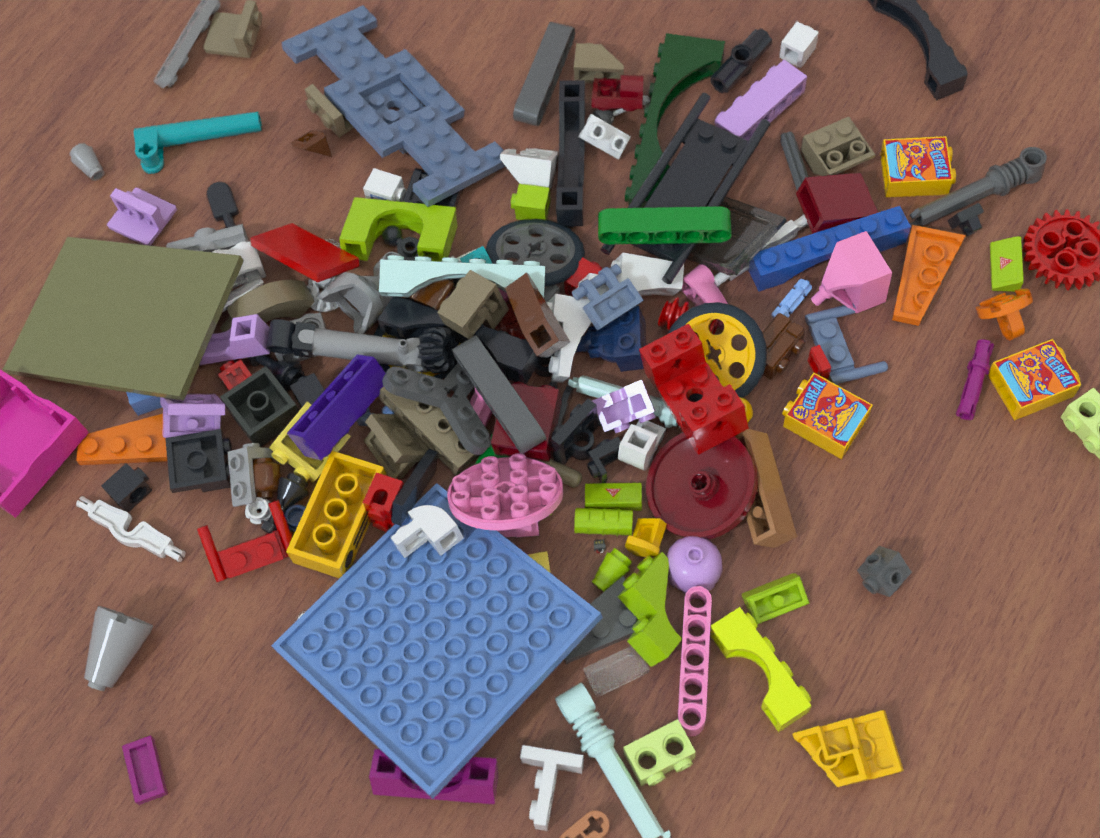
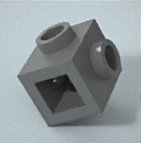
M878 546L857 569L864 580L862 582L863 586L873 594L879 593L890 597L897 591L900 585L912 573L899 552L882 546Z

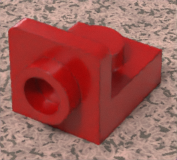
M241 359L236 363L234 360L228 361L219 368L221 373L218 374L219 380L223 382L228 391L252 376Z

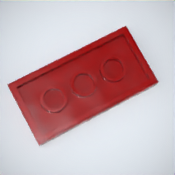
M293 223L250 237L252 247L316 282H321L359 267L358 257Z

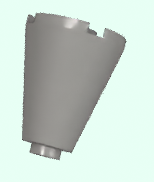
M98 606L95 611L84 678L89 680L87 686L100 691H105L106 687L112 688L151 633L153 625L138 618L124 615V613Z

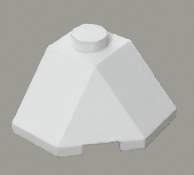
M528 148L520 151V154H516L515 149H505L500 154V160L519 184L549 187L551 189L559 158L558 151Z

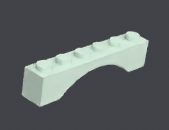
M391 255L388 256V260L380 259L379 293L381 296L410 297L418 290L432 283L446 279L462 278L466 276L469 270H472L495 283L504 292H506L505 288L527 272L544 298L545 266H540V262L525 261L524 265H513V261L497 260L496 264H485L486 260L470 259L469 263H458L456 258H442V262H432L429 257H415V261L404 260L403 256Z

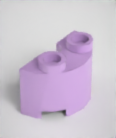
M643 380L592 400V402L597 404V414L604 432L614 428L615 433L628 429L630 421L639 419V422L643 423L656 417L654 406Z

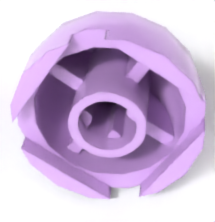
M698 536L683 537L677 540L668 550V581L670 585L683 591L684 594L695 586L704 587L708 591L715 587L722 574V557L717 547L709 539Z

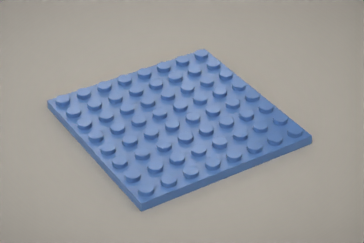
M437 483L412 509L424 505H432L443 509L457 524L464 539L441 556L427 541L404 558L396 548L391 537L396 534L399 528L412 522L408 514L401 526L394 524L271 645L280 656L432 799L602 619V615L598 610L497 530L471 527L455 518L449 508L448 492Z

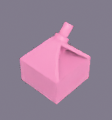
M867 231L836 243L826 268L822 285L819 287V291L811 298L815 305L819 306L825 299L834 297L857 314L886 302L892 271Z

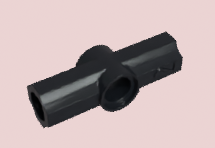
M761 28L755 29L742 44L732 48L731 56L710 78V83L716 91L721 94L724 92L728 93L741 78L750 74L753 64L772 45V38H770L768 32Z

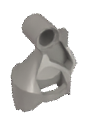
M388 252L381 259L388 260V256L401 255L396 252ZM380 260L373 268L374 276H360L344 272L338 275L318 295L320 300L324 302H336L341 310L354 320V332L358 334H365L378 321V318L392 298L390 296H381L379 293ZM345 298H346L358 311H356L352 306H350V304L345 300Z

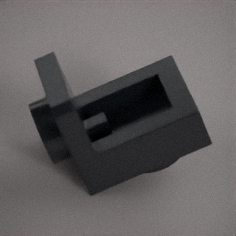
M619 437L612 440H603L595 449L588 452L589 463L586 464L591 476L594 479L598 477L601 483L607 482V472L604 467L618 460L619 445L621 443Z

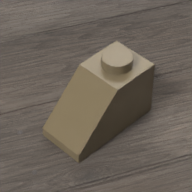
M576 43L574 80H585V83L593 84L594 78L621 79V75H624V65L601 44Z

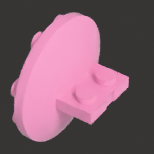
M514 454L511 457L503 458L488 456L483 458L481 463L469 467L453 478L447 493L448 504L455 518L471 527L497 530L504 537L539 536L538 521L549 516L561 503L563 483L555 468L541 461L526 458L524 454Z

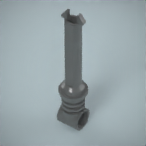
M1028 147L1022 150L1018 158L1001 166H991L984 178L915 209L910 214L912 220L915 219V221L909 223L910 226H924L988 195L1005 196L1009 194L1010 189L1018 185L1037 183L1043 176L1047 160L1046 153L1040 148Z

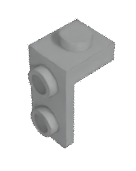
M259 443L244 444L243 448L228 452L232 505L234 507L256 502L252 459H273L270 448H260Z

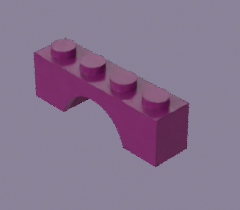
M374 749L369 774L373 795L432 799L381 750ZM472 757L433 800L495 804L499 777L497 759Z

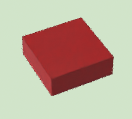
M814 346L810 349L807 362L813 373L828 380L832 367L821 346Z

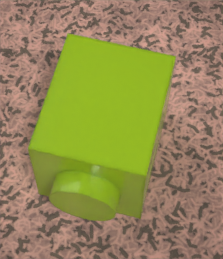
M519 184L517 194L513 193L511 198V209H515L516 219L547 220L551 204L550 188Z

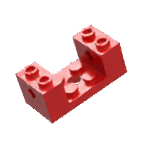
M689 323L639 349L645 374L698 455L749 429L744 403L731 384L723 387L705 360L702 342ZM695 393L703 396L697 402L688 400L689 396Z

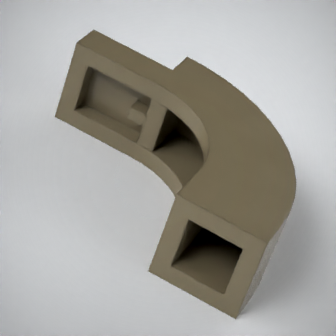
M280 280L267 283L247 292L227 308L230 316L220 328L222 332L228 331L232 327L233 318L258 314L264 322L279 317L301 318L315 300L304 281Z

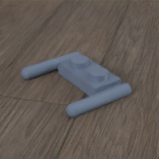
M845 305L805 315V321L809 325V331L815 346H821L832 367L829 381L834 384L860 379L888 370V364L885 361L858 368L854 367L853 359L836 319L855 313L854 310Z

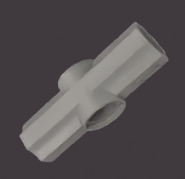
M243 224L217 231L213 228H202L196 231L193 237L167 243L166 247L213 252L215 250H229L239 242H248V237Z

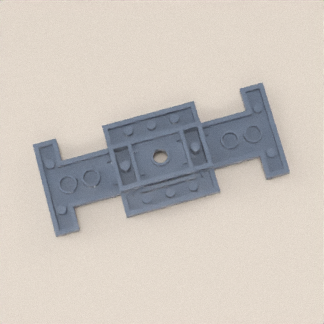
M364 5L282 42V49L295 64L318 55L340 79L324 87V95L382 158L397 150L402 154L408 152L428 173L429 176L413 184V192L427 207L505 167L504 163L500 160V154L504 150L496 142L474 151L449 125L464 117V109L406 49L385 58L369 42L363 33L376 28L377 19ZM391 107H396V108H398V109H400V110H398V111H395V110H392V109L389 110V108H391Z

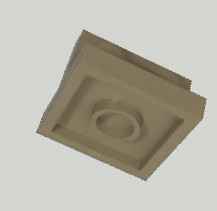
M371 414L365 421L371 432L363 441L381 466L384 467L389 477L401 480L416 462H420L426 451L429 450L395 414Z

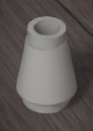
M81 143L72 148L70 156L71 162L91 178L92 181H97L103 177L104 171L91 146Z

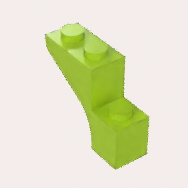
M663 552L654 558L650 555L644 558L637 566L639 572L637 574L633 573L623 582L622 585L625 588L618 596L638 619L632 627L634 633L627 642L650 667L668 658L682 640L671 626L665 611L669 560Z

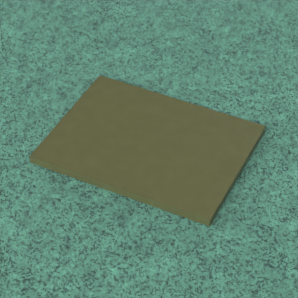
M67 237L3 370L12 375L184 401L244 260L240 255Z

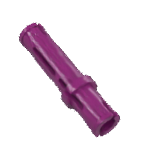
M980 339L976 342L972 361L968 363V376L963 388L960 404L956 411V416H960L961 419H974L983 382L991 368L989 362L995 345L989 340Z

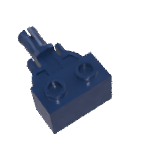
M640 307L632 308L598 331L595 326L588 327V331L581 337L575 353L588 351L590 358L601 357L605 361L617 363L621 372L644 369L639 349L646 346V321Z

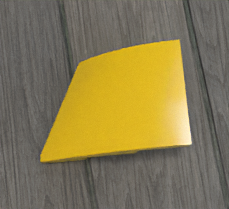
M884 710L793 733L794 739L804 747L815 763L827 773V776L837 787L904 771L886 711Z

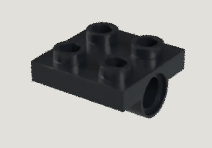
M587 399L582 405L578 404L575 406L567 422L564 425H558L553 431L551 442L554 461L565 465L571 457L582 461L588 460V452L595 449L593 433L598 429L597 404L590 399ZM578 441L588 442L584 447L576 445Z

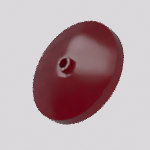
M681 433L661 448L650 466L646 481V495L650 510L655 518H660L667 523V530L681 538L698 536L705 539H713L722 536L735 528L745 518L753 505L758 487L756 464L749 450L735 436L698 455L685 434Z

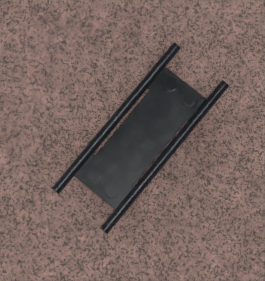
M702 93L627 208L641 207L682 143L684 144L683 148L644 208L720 207L768 130L770 122L762 119L750 139L745 140L698 119L710 100V96L707 93ZM696 243L631 245L663 260L672 261L662 277L666 284H671ZM603 244L600 250L602 253L610 255L616 244Z

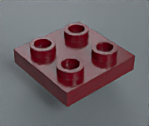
M621 75V79L594 78L592 108L602 111H608L612 108H621L625 111L642 109L644 75Z

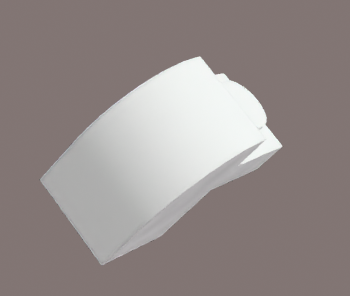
M638 421L636 426L631 424L619 445L618 460L646 471L653 461L655 451L665 436L666 428L650 421L643 423Z
M432 505L419 506L410 510L408 514L412 522L399 528L396 534L391 537L396 548L404 558L427 541L441 556L464 539L452 518L443 509Z

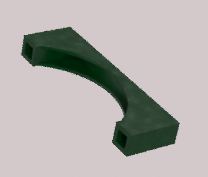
M666 33L664 43L659 44L658 58H660V62H655L653 78H656L655 83H650L648 97L651 98V102L645 104L644 118H647L646 124L641 123L639 138L642 141L641 144H636L634 159L637 160V163L631 166L629 180L632 181L631 187H626L625 202L631 203L663 154L659 146L657 131L665 111L681 93L700 81L710 78L722 66L725 41ZM669 164L661 174L660 178L658 179V181L656 182V184L654 185V187L652 188V190L650 191V193L648 194L647 198L645 199L640 208H644V206L650 199L651 195L653 194V192L661 182L662 178L670 168Z

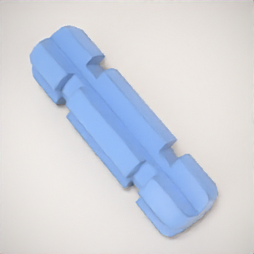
M804 279L798 280L794 285L795 290L792 288L779 306L772 312L771 316L774 318L778 313H781L789 318V313L792 314L804 300V296H807L812 290L810 282Z

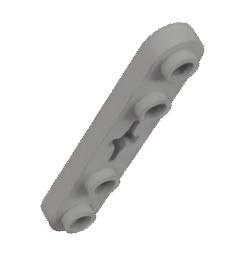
M219 0L200 1L154 79V83L159 87L165 88L167 86L170 88L178 78L176 72L187 63L189 59L187 57L188 52L200 32L205 31L209 26L210 20L208 18L219 9L221 5Z

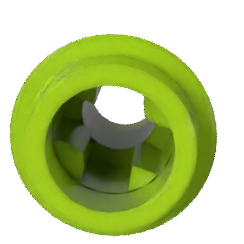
M614 548L611 553H606L594 576L595 578L591 582L601 591H606L630 571L628 567L632 564V561Z

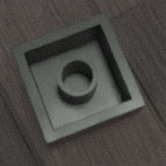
M267 366L220 396L227 410L252 443H259L260 447L281 434L299 412L295 402Z

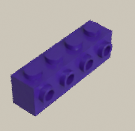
M357 354L287 432V435L304 456L322 461L324 457L331 453L336 443L349 432L350 427L356 420L366 413L369 405L380 396V389L384 387L382 380L386 373L377 360L371 356Z

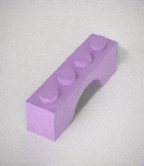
M258 314L233 318L232 327L228 331L212 334L199 365L270 354V351L266 349L270 327Z

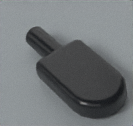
M225 182L211 184L206 194L214 219L216 221L223 220L226 228L236 226L233 216L239 214V209L230 186Z

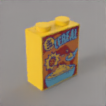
M947 137L884 139L880 151L885 197L949 194L951 185L956 182V170L951 168L950 162H952L953 151L952 147H948Z
M1053 339L993 362L989 374H987L1014 421L1074 397L1081 386L1078 373L1071 369L1066 361L1063 349L1058 347Z
M813 373L808 381L804 379L799 385L796 392L798 394L794 402L790 400L782 413L785 416L783 427L842 460L867 421L873 405Z

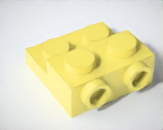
M306 402L269 448L273 451L271 455L277 462L283 465L286 462L295 468V475L305 481L310 480L314 482L322 473L329 455L324 457L322 461L306 457L287 435V432L311 406L309 402ZM346 434L332 448V451L339 452L351 436Z

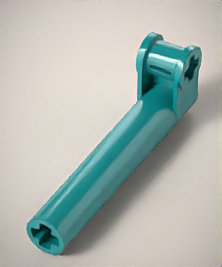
M257 111L134 128L135 154L141 159L143 171L154 174L159 172L164 166L163 147L261 132L262 122L260 113Z

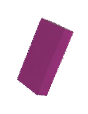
M150 735L123 745L122 749L135 803L141 805L168 795L154 738Z

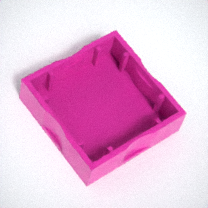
M0 370V508L16 518L89 432L75 416L51 401L36 396L26 385Z

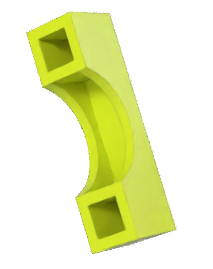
M739 607L711 625L710 636L725 658H747L762 668L766 674L769 689L761 708L777 731L780 732L809 712L811 698L804 687H798L791 678L793 673L784 661L779 662L774 655L775 648L767 637L762 638L756 630L758 628L757 623L751 614H745Z

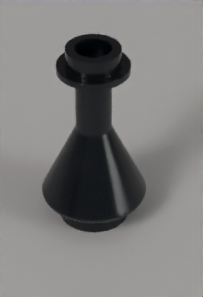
M267 355L248 357L250 364L253 366L260 364L264 367L267 366L285 391L290 390V385L294 384L297 379L305 376L299 362L275 361Z
M288 473L286 478H279L277 500H279L284 514L289 507L297 504L309 495L306 489L308 482L292 473ZM272 514L268 521L261 520V529L266 533L277 530Z

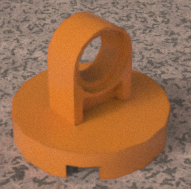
M1030 289L1015 290L1016 295L1002 293L979 303L980 306H976L978 317L980 319L997 318L1002 334L1009 341L1024 335L1025 328L1019 310L1033 302Z

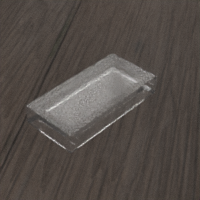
M630 646L583 668V672L595 696L599 697L649 673L650 669L646 661Z

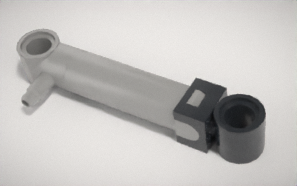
M278 319L270 322L266 349L274 353H294L295 356L314 358V355L347 360H352L357 354L374 357L379 364L399 366L415 372H428L426 368L421 366V358H418L419 349L417 346L420 345L419 338H409L407 340L321 329L316 328V324L296 322L295 324Z

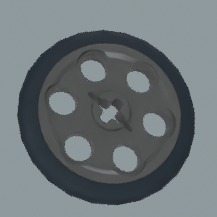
M523 219L502 226L488 240L485 249L493 264H496L497 260H506L508 258L518 260L513 262V265H524L525 261L540 262V266H545V287L559 284L569 279L578 269V262L585 258L584 245L576 233L564 225L557 224V222L543 219ZM531 234H540V235H542V236H541V237H532V236H530V235H531ZM509 241H516V242H518V244H516V245H511V244H508L507 242H509ZM562 243L564 246L557 247L552 244ZM562 260L564 262L561 264H556L551 261Z

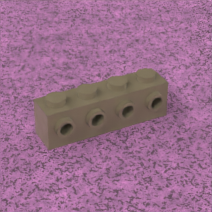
M385 387L380 389L379 399L428 449L438 452V459L455 476L479 456L470 453L464 448L439 407L393 395Z

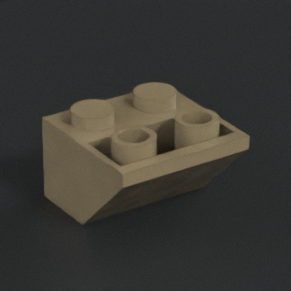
M849 116L803 136L801 156L811 171L821 176L836 175L875 158V153Z

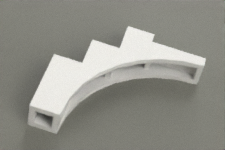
M622 253L611 264V266L617 264L621 268L622 273L616 276L619 283L629 278L640 296H674L682 289L684 264L671 284H666L662 277L672 261ZM589 273L582 281L586 279L591 280L598 274ZM603 284L596 290L602 295L610 289L607 285ZM555 294L546 302L570 340V343L555 352L554 356L550 358L549 372L552 373L553 382L563 383L570 377L573 356L581 337L591 324V320L583 310V307L590 302L585 296L577 301L572 296Z

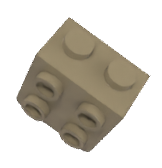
M246 0L241 15L222 12L214 15L204 43L206 53L250 58L262 24V13L259 11L256 1Z
M313 84L304 89L308 99L305 102L310 111L314 114L316 113L328 129H331L339 138L354 128L330 100Z

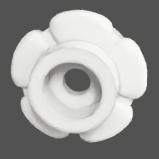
M256 497L255 503L246 505L245 515L248 519L250 518L251 523L262 524L261 520L268 521L271 516L268 506L269 500Z

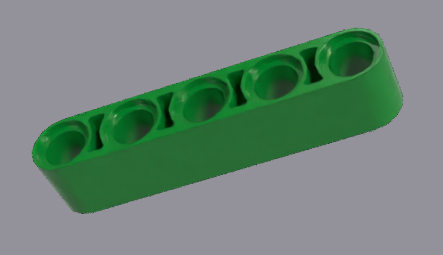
M725 207L609 208L601 210L598 214V239L604 244L721 243L728 241L732 236L731 213Z

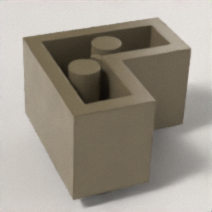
M469 270L466 276L458 281L456 289L449 298L442 302L437 313L446 326L470 339L482 324L488 328L495 329L509 308L495 283Z

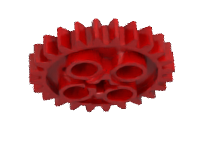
M1068 209L1065 210L1064 215H1060L1058 210H1055L1052 217L1048 213H1044L1042 220L1036 218L1034 224L1029 226L1023 239L1024 246L1022 252L1026 253L1023 260L1031 261L1028 269L1038 270L1036 278L1045 276L1044 284H1048L1051 280L1055 281L1056 289L1062 283L1065 284L1066 290H1070L1072 284L1078 290H1081L1084 283L1090 287L1094 280L1100 281V230L1097 229L1100 222L1097 221L1091 224L1089 222L1090 215H1087L1084 219L1080 218V211L1071 216Z

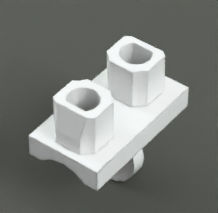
M592 114L588 117L585 127L578 136L616 159L620 158L631 136Z

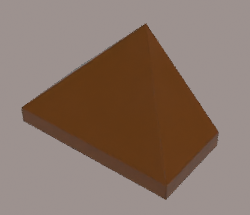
M310 130L291 142L295 148L332 157L323 132Z

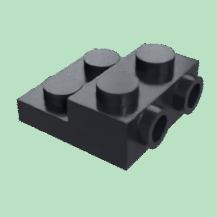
M221 429L165 438L169 484L172 493L200 488L202 492L231 488L227 455L229 451H232L230 438H225Z

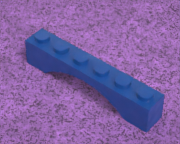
M897 206L752 253L750 255L749 272L758 292L784 284L807 268L830 259L835 245L839 241L867 231L877 249L882 252L906 244L911 226L901 207Z

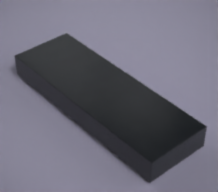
M432 449L426 451L392 502V523L399 526L403 524L408 516V512L412 510L437 470V451Z

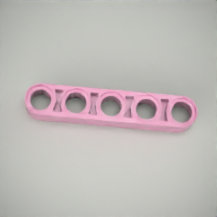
M701 586L690 588L686 592L684 600L678 720L686 735L690 737L702 732L706 719L712 599L709 591ZM698 598L704 601L705 605L701 608H695L690 604V601ZM692 627H700L704 634L695 637L688 630ZM691 655H696L703 662L698 666H693L686 659ZM690 684H695L700 687L701 692L698 695L692 696L685 691V688ZM687 714H695L700 722L697 725L690 726L684 722L683 718Z

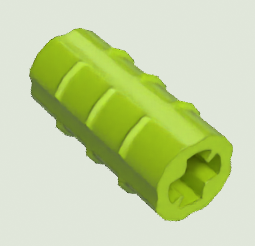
M591 507L575 509V533L588 535L602 534L603 536H632L633 510H620L619 508L617 510L605 508L592 509Z

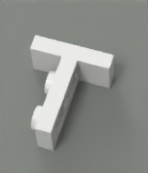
M522 745L520 756L522 764L543 767V770L537 771L535 788L539 789L537 801L532 800L529 819L534 820L535 829L548 831L558 770L582 774L584 758L583 755Z

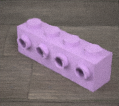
M783 60L777 66L771 67L762 80L754 82L745 95L737 97L727 111L719 113L715 119V126L745 140H749L762 119H766L771 123L805 92L807 76L786 60Z

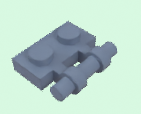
M617 264L610 268L605 267L601 269L597 276L591 280L586 279L579 283V287L572 291V295L577 301L584 296L589 299L590 302L583 307V310L597 331L644 301L629 278L619 283L616 276L621 274L622 271ZM603 284L607 285L610 290L600 295L596 289Z

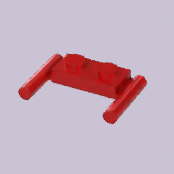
M279 500L268 503L277 528L276 531L220 551L216 549L208 525L197 528L216 582L289 557L286 551L292 540V535Z

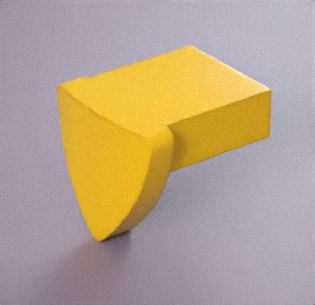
M638 518L633 535H628L625 548L635 556H657L667 523L660 518Z

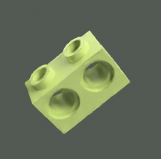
M1092 388L1069 404L1061 418L1065 426L1070 431L1075 432L1083 441L1086 449L1100 459V394ZM1080 411L1087 413L1089 417L1083 416Z
M678 719L624 746V755L640 786L646 783L649 786L658 784L666 778L664 774L673 769L676 772L685 770L693 764L691 760L695 759L696 754ZM671 742H677L682 746L683 751L678 755H672L667 752L666 746ZM650 756L656 761V764L651 769H644L638 762L642 757Z

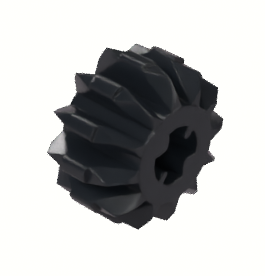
M432 327L425 329L423 335L419 336L420 345L417 346L419 349L418 358H421V366L426 368L428 372L441 373L451 371L454 365L458 363L452 353V349L459 344V342L455 341V333H452L449 328Z

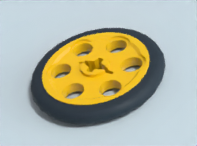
M720 302L704 303L692 307L683 313L671 326L668 334L689 323L693 331L699 335L703 345L705 360L713 373L718 376L722 386L725 387L731 384L740 398L749 395L758 385L767 361L766 342L755 320L745 311L733 305ZM715 319H720L724 323V331L719 335L712 334L709 329L710 323ZM739 334L747 339V346L741 351L735 350L732 346L733 338ZM711 347L715 350H721L722 354L718 356V362L714 359H708V355L711 354ZM735 362L741 363L745 368L744 375L740 378H734L730 374V367ZM695 393L690 395L688 400L697 402L703 396Z

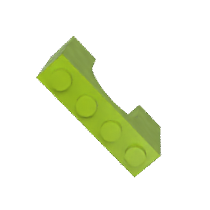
M354 197L339 238L340 247L358 257L359 260L368 261L375 240L386 227L394 225L402 229L413 230L421 235L417 245L418 257H429L432 262H442V258L449 257L457 230L456 207L438 205L427 207L425 204Z

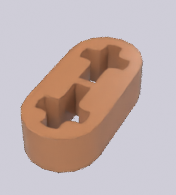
M590 811L567 829L559 838H579L580 836L582 838H605L610 829L609 820L600 811ZM593 819L597 822L601 819L603 821L601 824L602 832L598 834L594 830L586 836L584 833L590 828L589 820Z

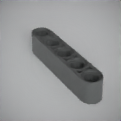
M555 22L549 23L515 104L513 119L515 121L535 126L540 125L572 47L575 27Z
M476 335L452 349L457 362L521 454L546 440L542 428Z

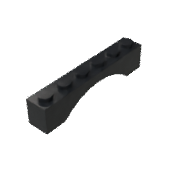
M867 0L874 11L898 21L916 38L925 58L926 74L924 83L936 101L963 90L968 76L966 67L960 64L955 57L952 47L948 46L943 40L940 30L934 27L929 20L927 12L922 10L917 0Z
M585 80L559 82V165L556 214L557 224L564 226H584L585 141L578 136L585 127Z
M392 297L378 318L383 335L395 339L419 338L420 335H423L425 329L432 327L449 328L438 315V310L415 303L409 298ZM482 324L473 336L476 335L508 380L527 384L540 362V357L536 356L527 339H520L511 336L505 331H496ZM449 328L452 333H455L456 342L463 343L468 340L465 336Z

